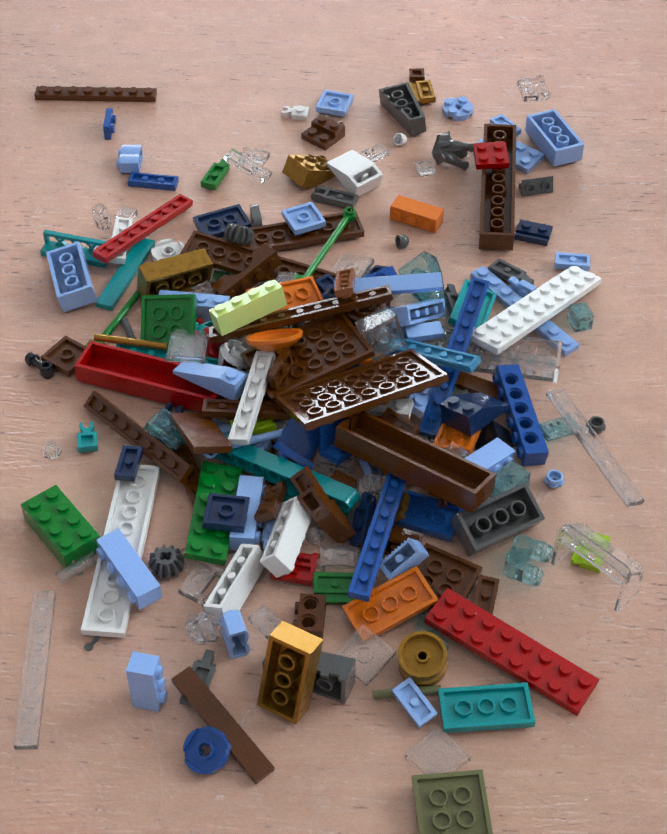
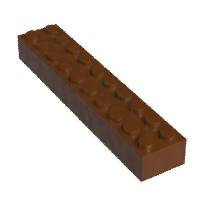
M484 124L483 143L506 142L509 168L482 169L479 249L513 250L516 125Z

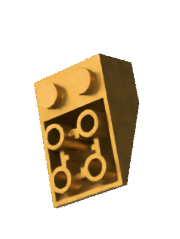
M288 155L282 171L283 174L302 188H314L335 177L334 173L326 165L328 161L323 155Z

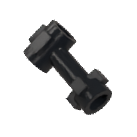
M32 352L28 353L25 356L26 364L40 369V374L44 379H51L54 376L53 364L49 361L41 362L39 355Z

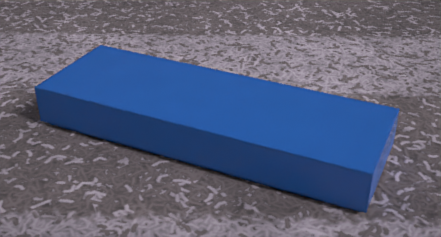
M131 172L128 179L129 187L176 191L179 183V176Z

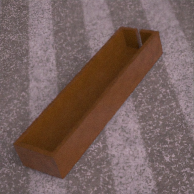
M365 411L356 413L348 419L346 418L336 426L335 447L436 495L465 511L473 513L493 493L496 473Z

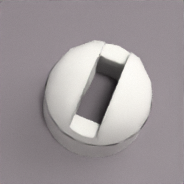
M396 133L393 137V142L397 146H402L406 144L407 137L403 133Z

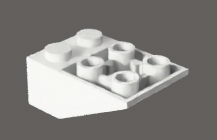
M353 150L326 162V165L350 193L361 196L379 187L381 184L383 173L375 163Z

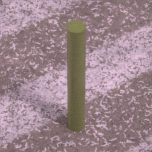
M441 685L417 687L423 695L438 694V689L441 688ZM394 688L373 690L374 699L395 698L392 694Z

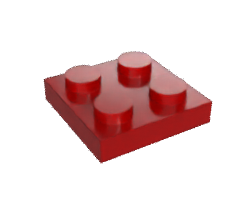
M506 142L473 143L476 170L509 168Z

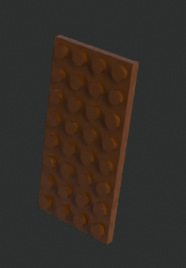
M411 348L275 394L274 399L286 413L307 431L315 430L325 424H332L342 418L352 417L354 414L362 411H369L379 405H386L396 399H404L407 395L421 393L427 388L438 387L442 383L449 381L446 372Z

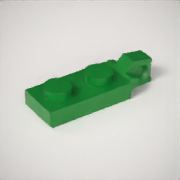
M223 156L219 163H213L201 180V187L214 191L217 190L230 170L228 157Z

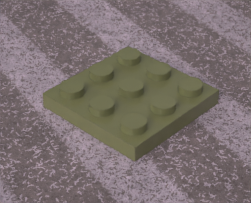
M483 769L412 775L411 780L418 834H493Z

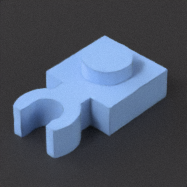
M514 276L508 279L510 283L508 286L517 291L521 297H525L537 289L536 286L523 279L519 281Z

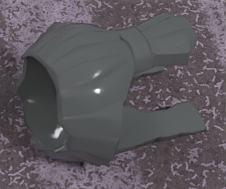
M450 131L437 135L431 154L437 165L446 162L467 170L469 162L462 161L458 157L464 158L467 157L468 151L473 152V143L452 140Z

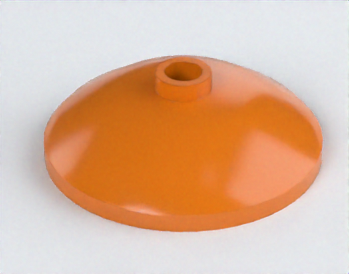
M279 328L261 331L247 336L246 343L260 351H274L275 354H280L283 348L287 349L298 342L303 336V331L298 328Z

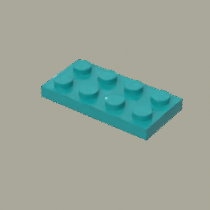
M465 279L447 322L454 327L471 282L468 279ZM490 290L487 291L475 329L488 321L497 296L496 293Z
M528 682L438 689L444 733L535 727V717Z

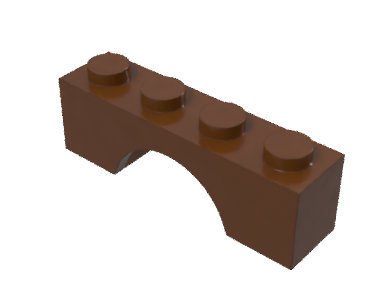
M266 243L262 244L251 253L252 261L247 269L236 275H223L210 286L216 295L230 296V300L235 296L244 294L247 289H251L282 264L277 252Z

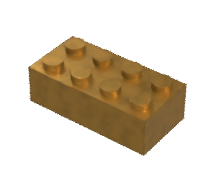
M205 248L139 265L137 290L142 297L143 295H158L160 290L189 292L210 286L213 263Z
M285 621L278 625L269 635L257 706L294 724L300 721L310 707L323 639Z

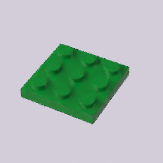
M143 295L141 301L140 340L168 343L167 350L195 349L196 295Z

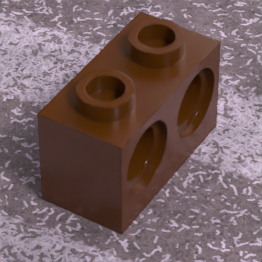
M300 593V601L295 602V615H298V619L293 620V626L323 639L326 595Z

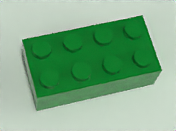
M57 485L21 504L26 522L66 571L97 554L96 549L98 545L96 539L100 538L99 534Z

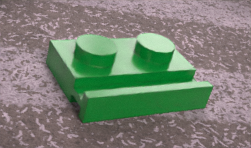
M314 572V594L326 595V604L345 605L351 602L354 598L347 596L354 573Z

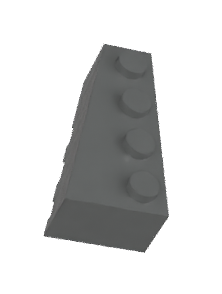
M408 82L379 89L380 104L411 135L426 132L425 115Z
M321 651L312 693L346 704L355 684L356 659Z

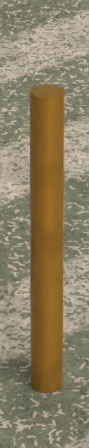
M94 334V341L159 350H167L168 343Z

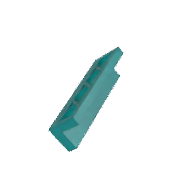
M44 230L45 244L40 250L41 256L47 257L46 252L69 245L65 239L70 240L72 243L79 241L89 246L87 248L80 244L88 265L106 267L107 263L105 264L92 257V251L97 248L96 246H101L107 241ZM50 237H54L57 242L50 241Z

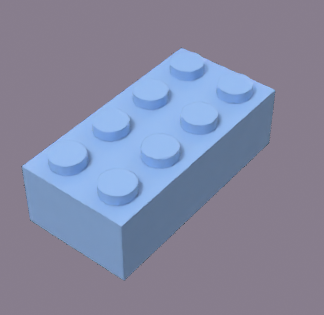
M556 109L527 115L525 132L541 152L545 153V157L553 167L582 160L584 143Z
M79 241L46 252L57 299L63 312L97 302L86 257Z

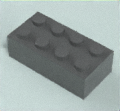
M525 482L485 500L473 513L465 510L456 513L449 521L468 557L538 525L545 517Z

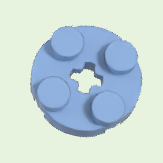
M465 96L446 98L442 113L446 118L448 116L452 117L454 121L467 120L473 114V105Z

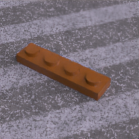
M354 268L336 271L334 287L336 298L346 299L354 294L356 275Z

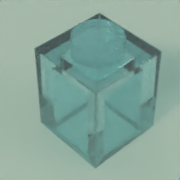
M582 302L569 305L567 319L573 330L580 332L592 329L594 315L587 303Z

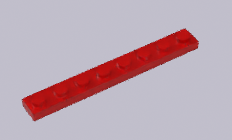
M182 194L177 195L93 250L92 257L105 264L193 206V200Z

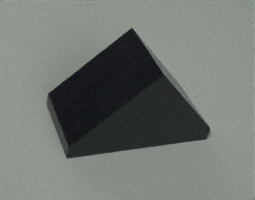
M494 420L482 428L475 444V451L497 437L511 448H514L510 431Z

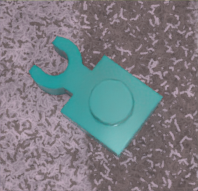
M93 421L90 422L88 428H84L83 423H80V433H77L78 452L98 451V436Z

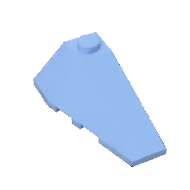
M183 360L173 370V374L229 400H238L242 396L249 373L231 367Z

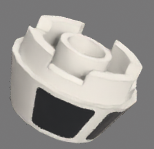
M230 339L229 342L221 345L218 365L245 372L248 368L240 353L247 350L242 347L243 343Z

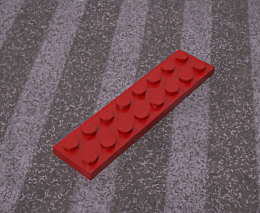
M449 588L446 589L425 617L424 622L520 682H528L530 688L578 716L600 680Z

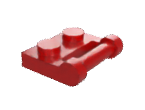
M299 553L296 558L298 561H295V567L291 573L276 578L270 572V579L312 586L320 554Z

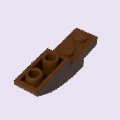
M308 466L290 478L300 493L297 498L303 507L334 541L340 545L356 534L336 501L328 498Z

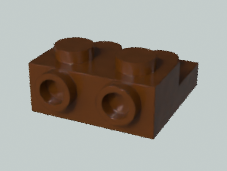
M321 114L311 121L310 128L301 133V139L326 151L345 137V126L343 122H336L332 120L331 116Z

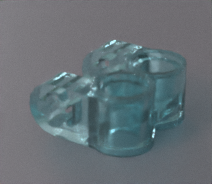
M527 535L516 536L513 539L510 551L506 555L504 574L510 579H515L528 585H540L544 572L539 567L528 564L531 559L543 563L550 562L554 553L553 547Z

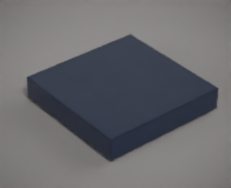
M209 493L202 524L203 529L244 533L250 497Z

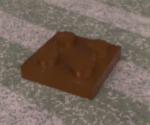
M65 335L41 356V361L51 362L54 369L70 377L75 372L74 365L86 346Z

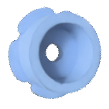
M550 470L544 481L551 488H557L564 484L563 474L558 470Z

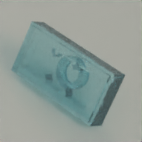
M568 416L539 423L547 442L576 434L578 430L577 426Z

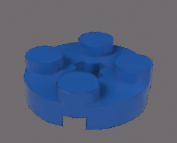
M210 726L197 728L187 736L184 742L185 763L193 772L198 774H216L226 764L229 752L231 751V744L228 742L225 734L217 728ZM210 745L211 752L204 757L202 747Z

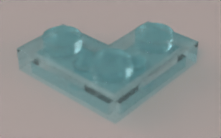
M163 407L145 424L144 429L152 436L165 442L167 446L177 450L185 441L169 419L171 412Z

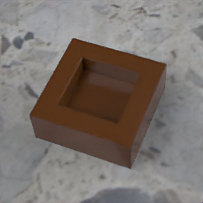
M409 68L410 82L416 83V81L425 80L424 68Z

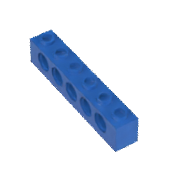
M519 364L497 365L492 380L493 384L497 387L498 399H501L502 402L510 406L504 413L507 417V427L510 428L512 433V442L515 443L517 448V458L521 460L522 466L545 464L549 451Z

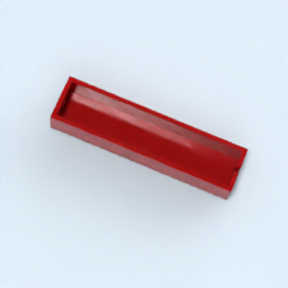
M91 340L74 365L76 378L79 382L165 404L169 402L173 406L178 407L180 405L185 409L201 413L204 399H225L223 396L173 374V370L180 362Z

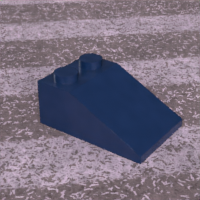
M481 392L455 394L440 404L442 423L469 436L474 435L510 408L508 404Z

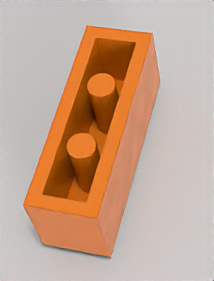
M398 195L390 206V219L432 233H436L443 223L444 209L401 195Z

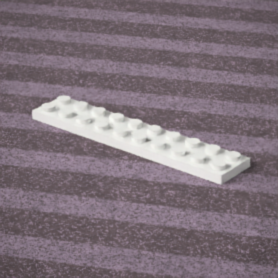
M577 266L569 267L476 328L470 341L498 355L599 286L602 278L595 276L593 273H588Z
M139 465L135 482L117 480L104 535L119 528L141 560L161 473L159 466ZM99 557L81 626V634L125 638L132 604L127 598L125 588L121 589L116 581L117 577L115 574L111 575L109 573L106 561L100 560Z

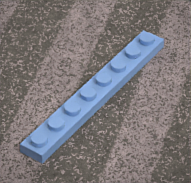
M485 266L470 274L471 279L475 277L490 281L488 290L496 293V300L506 308L523 298ZM551 320L546 321L533 330L564 357L579 348V343Z

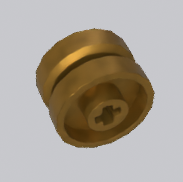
M416 631L407 635L402 640L398 649L399 672L403 679L406 680L410 677L417 686L436 685L443 679L447 670V651L442 639L428 631Z

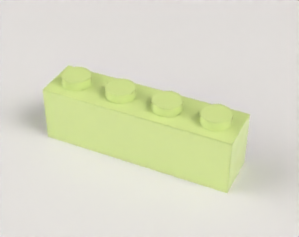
M272 280L257 288L250 289L240 296H235L223 304L216 305L209 312L214 328L224 336L287 306L283 287L277 281Z

